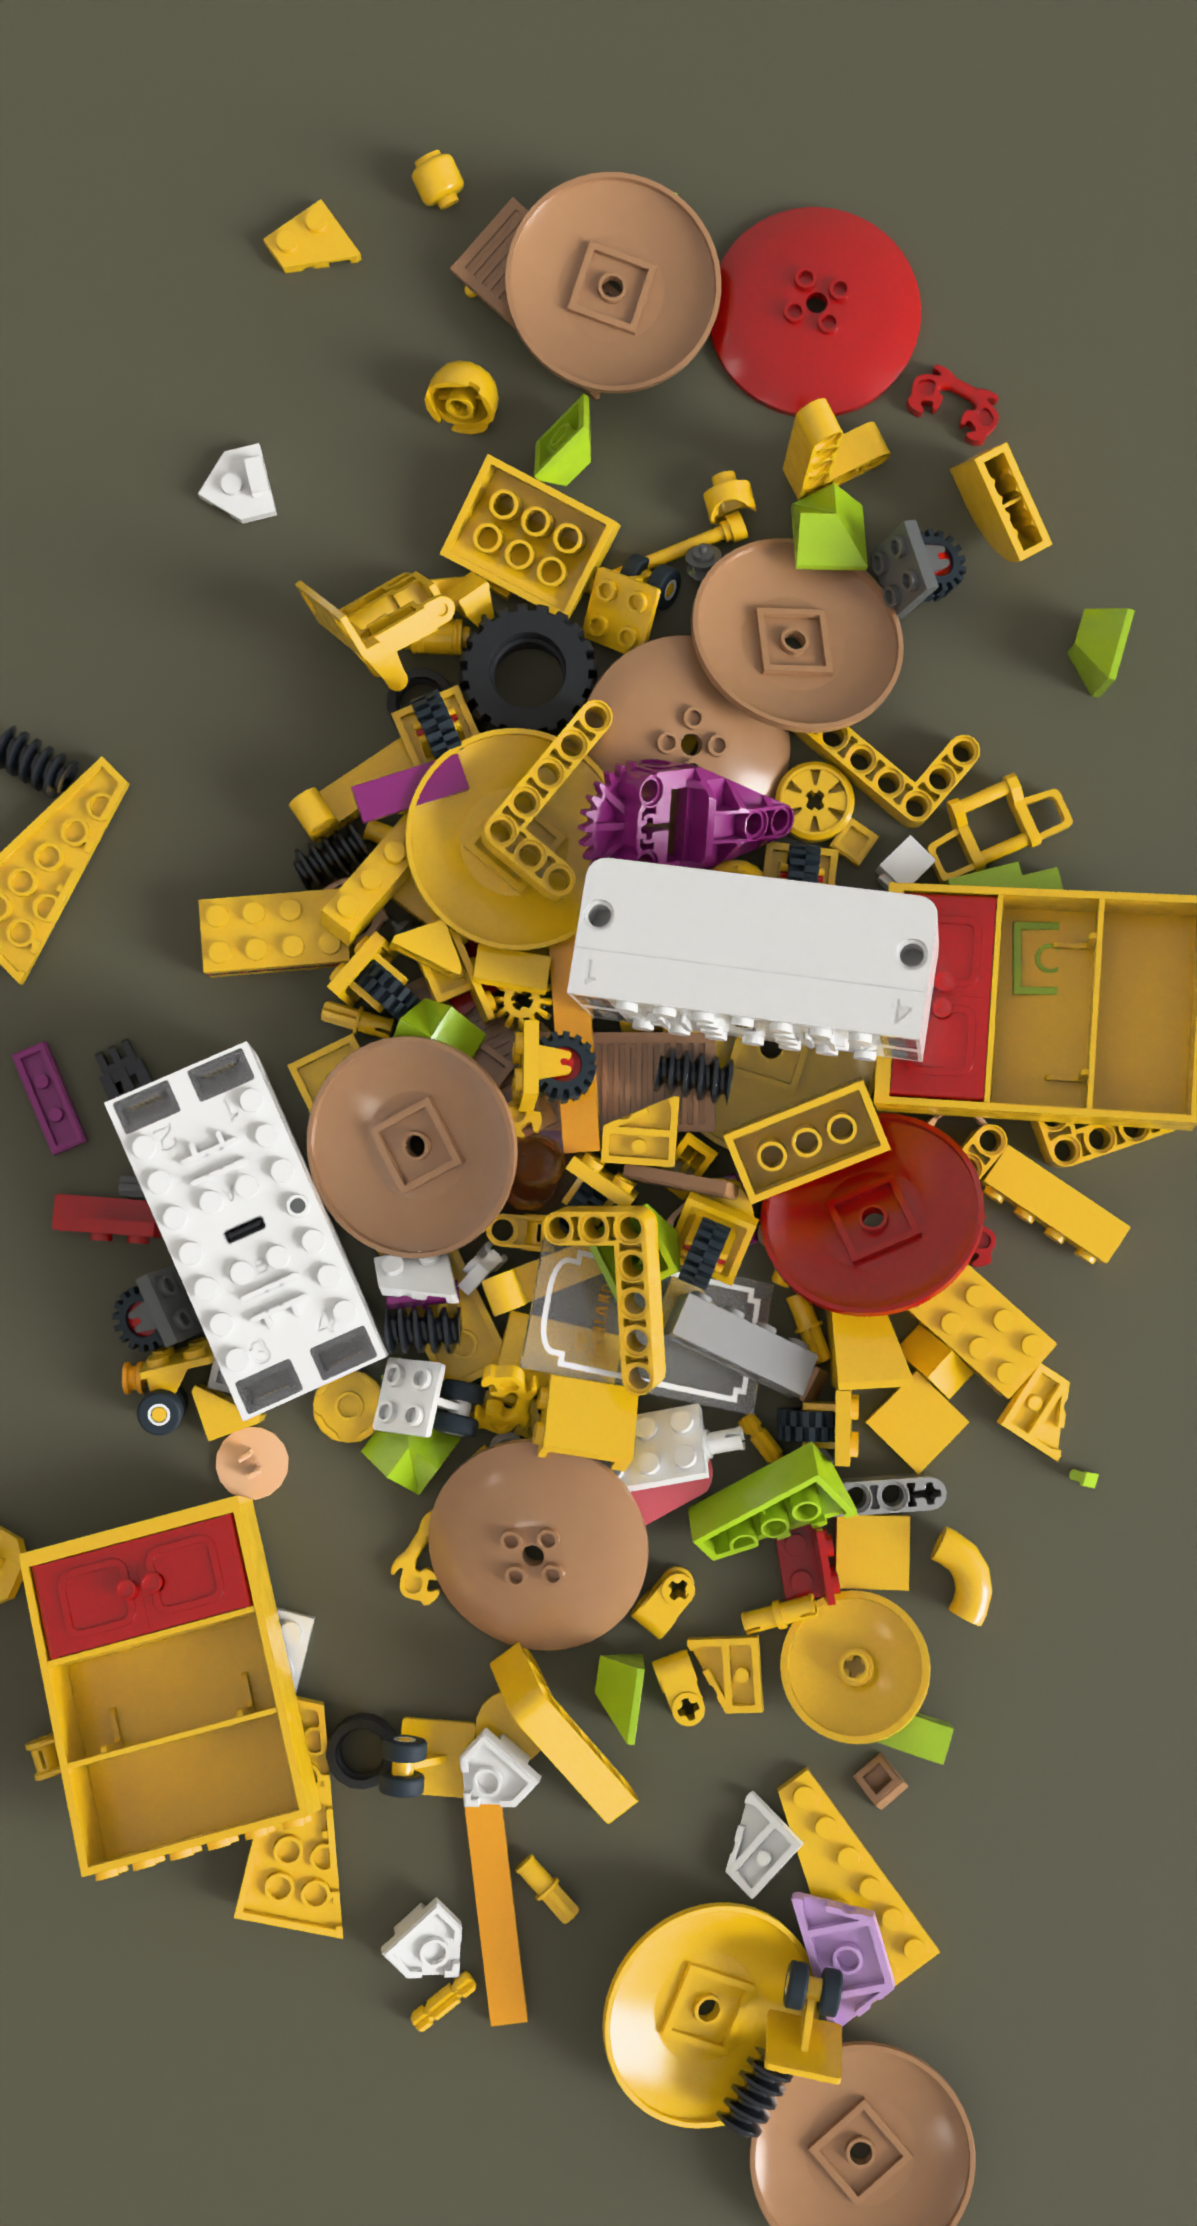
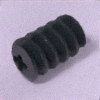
M16 725L10 727L0 738V769H6L7 773L12 776H19V780L25 784L31 783L32 788L37 791L43 790L44 795L49 798H55L66 791L77 773L79 763L74 760L65 767L67 756L64 753L52 759L54 754L52 746H48L43 752H40L42 746L40 739L37 738L28 745L30 734L24 731L18 737H15Z
M351 823L346 824L347 836L341 834L337 829L333 831V843L324 835L321 836V849H318L309 842L307 843L308 855L305 856L298 848L294 850L295 861L293 864L307 891H312V881L320 888L325 887L324 875H327L334 882L338 881V868L347 876L350 875V863L353 862L359 867L364 861L363 856H369L370 852L359 830Z
M670 1047L665 1056H662V1054L660 1056L654 1091L658 1092L663 1083H666L668 1094L672 1095L679 1085L681 1086L682 1096L687 1098L694 1088L696 1089L697 1100L702 1101L708 1091L714 1104L718 1102L722 1094L725 1095L727 1106L734 1073V1062L732 1059H728L724 1067L720 1068L719 1057L714 1056L710 1063L706 1065L703 1053H699L695 1061L691 1062L689 1050H684L681 1057L676 1059L675 1048Z
M386 1307L384 1340L388 1353H394L398 1343L403 1353H409L414 1343L418 1354H422L429 1343L433 1354H438L442 1343H444L447 1353L453 1354L457 1343L461 1344V1307L456 1308L453 1318H449L446 1307L441 1308L438 1317H434L431 1307L426 1308L423 1317L419 1316L416 1307H412L409 1317L404 1316L402 1307H397L394 1317H390Z
M755 2046V2049L761 2055L760 2059L748 2056L746 2060L753 2068L752 2073L744 2070L739 2072V2075L746 2084L742 2086L733 2083L731 2086L738 2096L737 2100L725 2097L723 2100L730 2109V2112L726 2113L718 2110L715 2114L724 2125L743 2137L756 2138L761 2135L763 2130L760 2124L768 2122L770 2119L768 2110H775L778 2105L775 2096H783L786 2090L782 2082L790 2083L793 2075L782 2074L765 2069V2049L759 2046Z

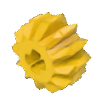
M547 984L545 995L531 993L532 996L528 997V999L532 1001V1005L529 1008L523 1006L520 1010L516 1007L520 1005L516 1002V998L519 994L526 996L528 992L497 987L505 994L504 997H493L496 1004L504 1005V1007L495 1012V1015L498 1018L509 1015L505 1022L507 1028L511 1029L518 1021V1028L521 1032L524 1020H538L537 1017L539 1015L546 1020L551 1019V1014L543 1010L544 1006H553L551 998H543V996L552 991L550 984Z

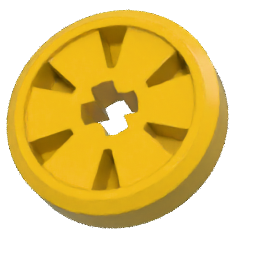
M812 761L795 766L783 776L775 794V800L789 805L794 812V823L788 834L804 842L818 843L835 837L847 825L854 810V792L848 778L839 769L824 762ZM808 794H811L813 797L816 794L822 797L820 802L822 809L817 810L816 807L813 810L808 809L806 805L809 800L806 796Z

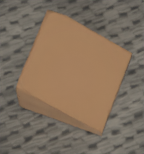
M814 1366L803 1396L796 1398L803 1402L816 1401L829 1373Z
M881 1752L853 1775V1778L880 1810L885 1808L908 1788V1784Z

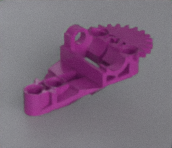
M644 759L639 761L637 765L636 761L627 760L626 766L620 763L615 764L614 774L608 770L603 772L605 784L599 781L593 783L597 794L596 796L586 795L585 798L591 804V807L581 809L580 814L587 817V822L578 825V830L584 831L587 834L578 842L579 845L588 847L582 857L589 861L592 860L590 865L600 858H615L708 870L715 867L718 863L736 858L787 835L794 823V812L787 804L698 766L659 759ZM678 788L674 852L671 854L667 853L669 830L662 827L645 825L647 822L653 824L669 822L671 790Z

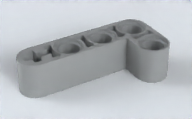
M818 1448L833 1464L832 1456L828 1451ZM930 1473L840 1478L847 1491L853 1487H859L863 1491V1499L859 1504L855 1505L858 1515L935 1510L943 1505L947 1495L942 1481ZM909 1483V1487L912 1490L920 1491L925 1490L926 1483H929L935 1489V1492L930 1493L929 1499L926 1500L921 1494H909L906 1484ZM888 1485H897L900 1491L898 1499L892 1503H885L882 1499L884 1488ZM840 1514V1515H837V1516H834V1517H841V1516H844V1515H843V1514Z

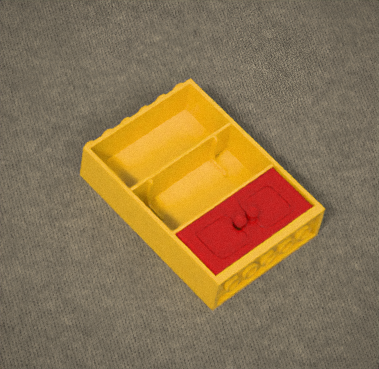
M889 882L888 892L920 895L929 898L935 904L938 914L939 952L923 1062L877 1056L874 1105L877 1111L1186 1131L1194 1129L1197 1125V895ZM1013 922H1060L1059 930H1021V987H1057V995H1012ZM1053 944V948H1046L1041 952L1039 957L1040 963L1047 969L1058 967L1057 972L1046 973L1036 965L1035 955L1043 945Z
M236 1495L18 1554L81 1877L94 1874L95 1881H100L128 1871V1865L132 1864L133 1871H137L165 1861V1855L167 1854L170 1855V1860L174 1861L202 1851L201 1845L207 1844L208 1851L215 1850L239 1841L238 1835L245 1834L247 1841L276 1831L275 1825L282 1823L283 1830H288L313 1821L312 1814L321 1810V1805L254 1504L251 1498Z

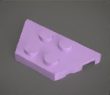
M794 1892L791 1900L814 1977L821 1978L825 1967L839 1969L843 1973V1987L838 2013L834 2018L826 2016L827 2021L841 2024L843 2028L856 2015L860 2017L868 2011L874 2001L883 1999L895 1988L894 1976L875 1911L802 1892Z

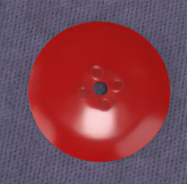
M803 207L783 211L765 218L744 232L733 243L720 262V305L710 332L713 348L719 362L731 380L746 395L761 405L781 414L795 417L797 412L807 404L817 399L826 398L834 416H840L860 409L876 400L896 382L907 366L920 331L921 300L919 288L912 268L903 252L889 236L867 220L849 212L824 207ZM812 298H818L825 303L826 309L820 313H814L807 308L806 303Z
M877 1113L891 1150L762 1201L761 1231L768 1256L783 1281L802 1298L818 1307L842 1315L857 1317L891 1315L909 1310L929 1301L952 1284L968 1265L977 1249L984 1224L985 1208L980 1180L972 1162L962 1148L947 1134L927 1122L900 1114ZM871 1214H880L884 1217L882 1223L875 1227L866 1226L864 1220Z

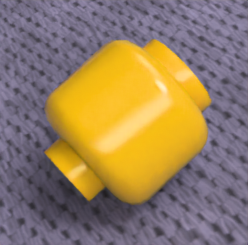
M435 150L415 161L416 168L411 177L425 205H438L440 210H444L459 201L457 194L463 189L464 180L450 154H441L440 150Z

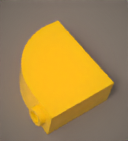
M1007 442L983 451L949 469L978 529L990 546L1005 560L1020 562L1052 545Z

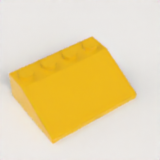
M487 454L440 555L537 606L538 604L549 606V612L554 615L558 611L568 615L569 620L595 576L597 568L601 566L621 525L611 518Z

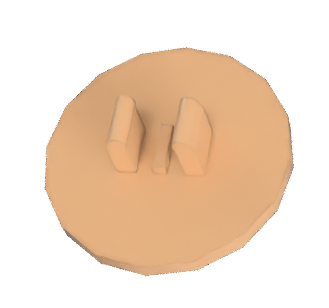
M250 1426L231 1433L222 1442L216 1456V1471L220 1482L231 1494L257 1500L271 1495L282 1485L288 1473L289 1456L284 1443L275 1433L263 1427Z

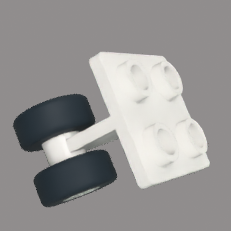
M390 1357L386 1364L373 1429L429 1438L432 1428H434L438 1432L453 1436L475 1438L479 1423L476 1419L469 1417L471 1406L484 1403L486 1389L480 1385L460 1380L445 1379L443 1381L445 1364ZM437 1408L448 1410V1412L436 1413Z

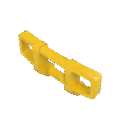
M1010 773L1002 777V781L961 800L955 798L946 802L953 830L932 842L926 848V851L936 860L932 867L938 880L944 883L947 879L966 875L972 871H982L986 869L987 864L1024 847L1033 848L1042 843V840L1069 828L1073 823V819L1059 790L1050 789L1024 798L1022 787L1016 774ZM1006 795L1008 805L1021 834L980 851L968 826L966 813ZM1046 799L1052 800L1061 818V824L1039 833L1027 805ZM957 837L969 865L947 873L936 854V849Z

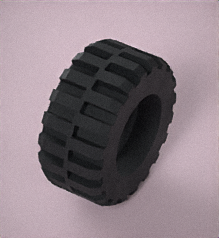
M527 603L517 604V611L509 613L506 607L496 611L497 617L495 619L484 618L479 623L480 630L477 633H470L466 640V651L461 652L459 660V684L475 724L478 723L481 727L482 733L503 728H524L549 733L557 737L581 707L586 704L594 685L597 683V660L594 658L592 644L590 640L584 638V631L577 623L573 625L569 623L568 615L561 611H558L556 615L549 613V606L538 604L537 610H529ZM521 649H538L552 655L559 662L563 673V682L559 693L546 704L534 708L517 707L503 700L496 689L494 679L496 668L506 656Z

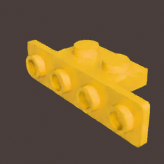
M448 927L462 966L460 975L454 980L419 962L417 963L434 1001L443 1003L466 992H470L483 1024L489 1023L495 1019L493 1013L497 1011L495 1000L489 990L484 992L480 983L472 982L475 957L469 958L464 944L468 943L467 938Z

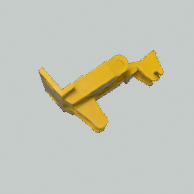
M417 571L414 573L404 572L341 609H337L301 580L295 584L318 623L347 645L361 659L368 670L374 676L381 677L393 691L403 690L408 683L407 674L402 667L397 653L398 650L437 631V627L448 622L453 617L455 610L464 618H468L477 627H479V623L482 621L481 616L483 614L490 620L494 618L489 591L490 585L485 579L472 571L461 577L428 579Z

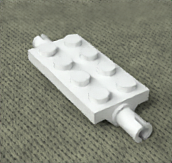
M699 1403L637 1414L633 1461L625 1472L612 1471L621 1479L630 1492L709 1478L708 1462L709 1459H713L714 1454L745 1450V1442H742V1440H745L743 1429L741 1426H737L736 1428L709 1432L708 1429H705L702 1408ZM599 1460L610 1468V1461Z

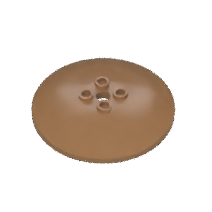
M599 172L579 176L560 184L541 197L531 207L518 226L509 248L505 271V292L514 327L524 345L541 365L557 377L577 387L601 393L621 394L636 392L658 385L676 375L694 359L710 335L716 320L721 297V272L716 248L709 232L696 212L682 198L665 186L645 177L623 172ZM607 281H615L621 286L622 293L617 297H608L604 294L602 285Z
M791 538L759 540L745 544L726 554L714 564L702 580L692 606L691 636L693 646L701 667L711 683L739 710L760 722L779 729L802 733H824L846 728L860 722L872 714L884 702L894 687L901 671L904 652L901 624L894 608H888L885 605L883 588L867 571L795 569L794 544ZM785 639H795L801 644V648L793 649L789 647Z
M691 635L662 637L633 648L611 664L601 675L587 699V702L591 700L605 702L611 708L613 714L610 727L587 754L603 772L608 770L614 774L615 764L620 763L626 766L627 760L636 761L637 765L639 761L644 759L669 760L704 768L775 799L776 790L781 779L788 772L790 759L789 731L760 722L731 704L715 688L703 671L697 658ZM593 712L585 714V721L588 726L592 728L602 727V721L598 714ZM685 735H692L698 742V750L693 756L685 754L681 748V741ZM678 788L671 790L669 822L661 824L647 822L645 825L662 827L669 830L667 853L671 854L674 852Z
M397 1036L369 1043L355 1050L336 1065L321 1085L315 1097L307 1127V1157L314 1185L321 1200L334 1219L354 1238L379 1252L403 1258H429L447 1254L465 1246L481 1235L494 1222L503 1209L514 1183L518 1156L517 1136L511 1111L505 1097L488 1072L474 1059L454 1046L439 1040L419 1036ZM414 1135L421 1137L424 1141L425 1150L422 1155H417L411 1150L410 1140Z
M518 1439L498 1443L483 1449L462 1463L444 1484L436 1499L431 1513L428 1535L429 1553L436 1578L443 1592L457 1611L472 1625L499 1641L509 1645H514L519 1641L522 1648L546 1651L568 1649L591 1642L611 1630L625 1617L636 1601L645 1579L649 1556L648 1536L637 1502L621 1479L598 1459L548 1452L545 1458L537 1457L538 1445L532 1444V1439ZM530 1545L539 1547L543 1551L544 1558L540 1560L529 1558L525 1548Z
M851 2041L842 2043V2078L840 2084L819 2082L793 2075L790 2083L782 2082L786 2089L783 2096H775L778 2105L775 2110H768L770 2119L766 2124H760L763 2131L759 2137H751L749 2147V2164L755 2196L770 2226H957L965 2212L974 2185L976 2170L974 2137L959 2098L948 2082L933 2067L914 2054L892 2045L871 2041ZM858 2142H864L870 2146L869 2154L861 2159L854 2158L850 2154L851 2147Z

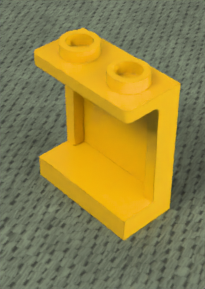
M553 1374L549 1377L545 1387H539L536 1408L542 1409L541 1422H535L532 1444L538 1445L537 1457L545 1458L548 1452L610 1461L611 1470L626 1471L633 1461L638 1395L631 1394L624 1386Z

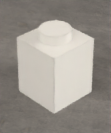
M910 835L875 870L879 875L877 880L886 891L889 889V882L915 883L936 860Z

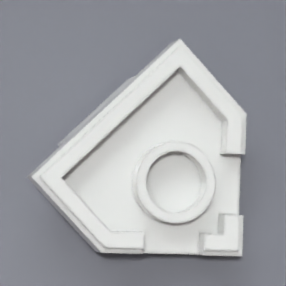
M257 443L224 451L198 493L200 499L218 507L242 524L277 516L260 444Z
M485 1727L462 1752L460 1768L463 1773L464 1807H479L480 1804H500L501 1807H516L540 1782L542 1776L528 1765L531 1757L504 1733L497 1737Z
M437 1897L427 1906L421 1902L394 1927L395 1935L381 1947L382 1955L406 1978H422V1975H444V1978L459 1977L460 1945L462 1941L461 1921Z

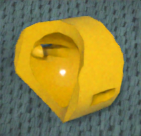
M735 471L720 472L712 477L713 487L703 494L711 524L719 525V522L724 519L725 515L737 510L751 509L756 512L757 509L749 481L737 480Z

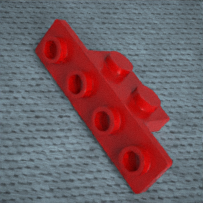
M68 1194L55 1195L52 1218L53 1230L91 1233L90 1240L109 1242L113 1241V1235L127 1236V1243L149 1244L150 1237L163 1238L147 1200Z

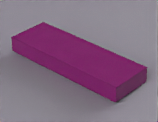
M458 753L450 756L434 771L426 782L416 806L470 789ZM436 760L352 786L351 791L362 823L365 824L409 810L420 781Z
M43 1041L12 1054L11 1056L52 1155L56 1156L89 1142L49 1043Z

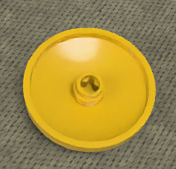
M841 1591L840 1594L834 1595L836 1605L828 1606L822 1597L816 1601L819 1616L794 1622L785 1637L780 1660L781 1679L785 1694L792 1708L802 1721L814 1731L829 1739L847 1744H869L887 1739L911 1722L925 1700L930 1682L931 1666L924 1637L912 1618L902 1608L880 1595L865 1591Z

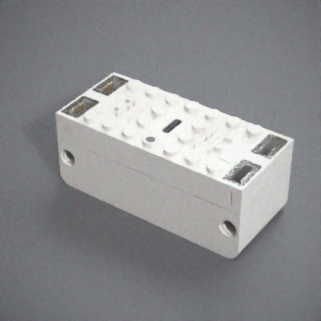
M600 858L588 867L585 877L567 993L593 1018L630 1022L633 1029L642 1031H654V1026L668 1029V1033L673 1035L690 1036L692 1031L704 1033L706 1039L715 1041H727V1036L741 1037V1043L752 1046H764V1041L779 1043L778 1048L789 1051H801V1046H807L812 1049L815 1047L817 1054L826 1056H838L839 1051L854 1053V1059L863 1061H876V1056L923 1062L939 952L937 908L929 898L920 895L615 858Z
M247 1041L104 1103L243 1421L390 1355L328 1211L314 1185L312 1175L263 1064Z

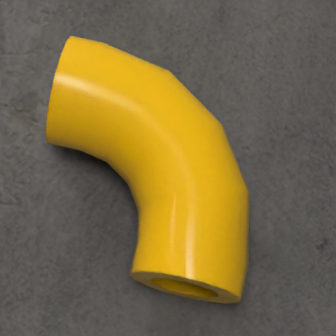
M945 1526L933 1547L931 1560L948 1569L954 1579L955 1592L948 1609L960 1618L977 1626H982L992 1596L989 1567L976 1545L956 1530Z

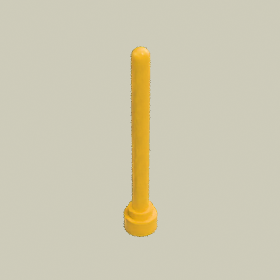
M737 510L725 515L724 520L719 522L718 527L645 556L649 558L648 570L686 556L689 549L702 543L712 545L722 540H725L726 543L729 541L737 543L748 538L747 529L740 512ZM622 566L613 569V571L620 573ZM593 577L585 591L587 594L592 592L595 577Z

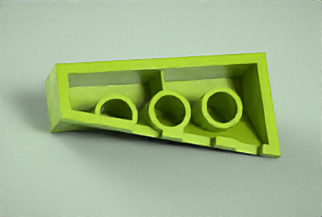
M812 1441L688 1508L692 1542L713 1561L758 1547L759 1540L765 1538L781 1540L790 1537V1530L811 1524L814 1529L827 1525V1518L843 1514L846 1519L858 1515L857 1509L832 1462Z

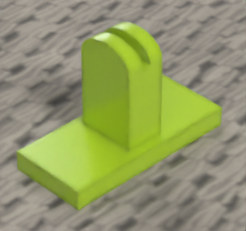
M1072 1469L1069 1473L1071 1480L1080 1482L1081 1486L1095 1488L1099 1476L1097 1473Z

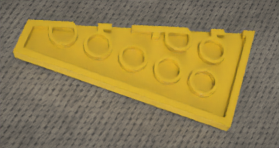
M103 756L0 853V965L21 985L26 981L130 785Z
M296 1696L321 1810L313 1813V1821L307 1822L305 1825L283 1830L282 1823L275 1825L276 1831L252 1839L234 1911V1918L343 1939L330 1770L326 1759L327 1733L324 1701Z
M807 1766L779 1786L777 1790L789 1828L804 1842L797 1853L810 1894L875 1911L894 1976L895 1986L939 1954L940 1951Z

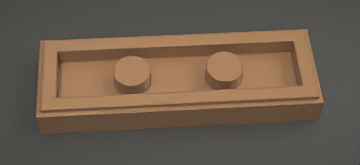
M625 1164L622 1174L624 1178L635 1182L688 1192L692 1191L698 1194L730 1200L737 1199L739 1186L727 1181L641 1165Z

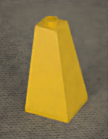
M826 1310L828 1349L831 1354V1359H829L831 1386L837 1390L914 1386L912 1374L888 1315L857 1317Z

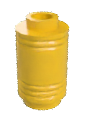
M451 618L448 622L437 627V631L404 648L405 650H411L412 654L461 655L464 648H467L466 640L471 633V626H464V619Z

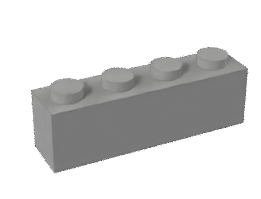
M692 1291L691 1293L677 1296L664 1328V1338L789 1398L803 1396L819 1356L808 1350L809 1345L791 1337L786 1340L776 1335L777 1329L768 1324L757 1322L755 1325L745 1320V1314L735 1308L725 1306L722 1309L712 1304L713 1299L702 1292Z

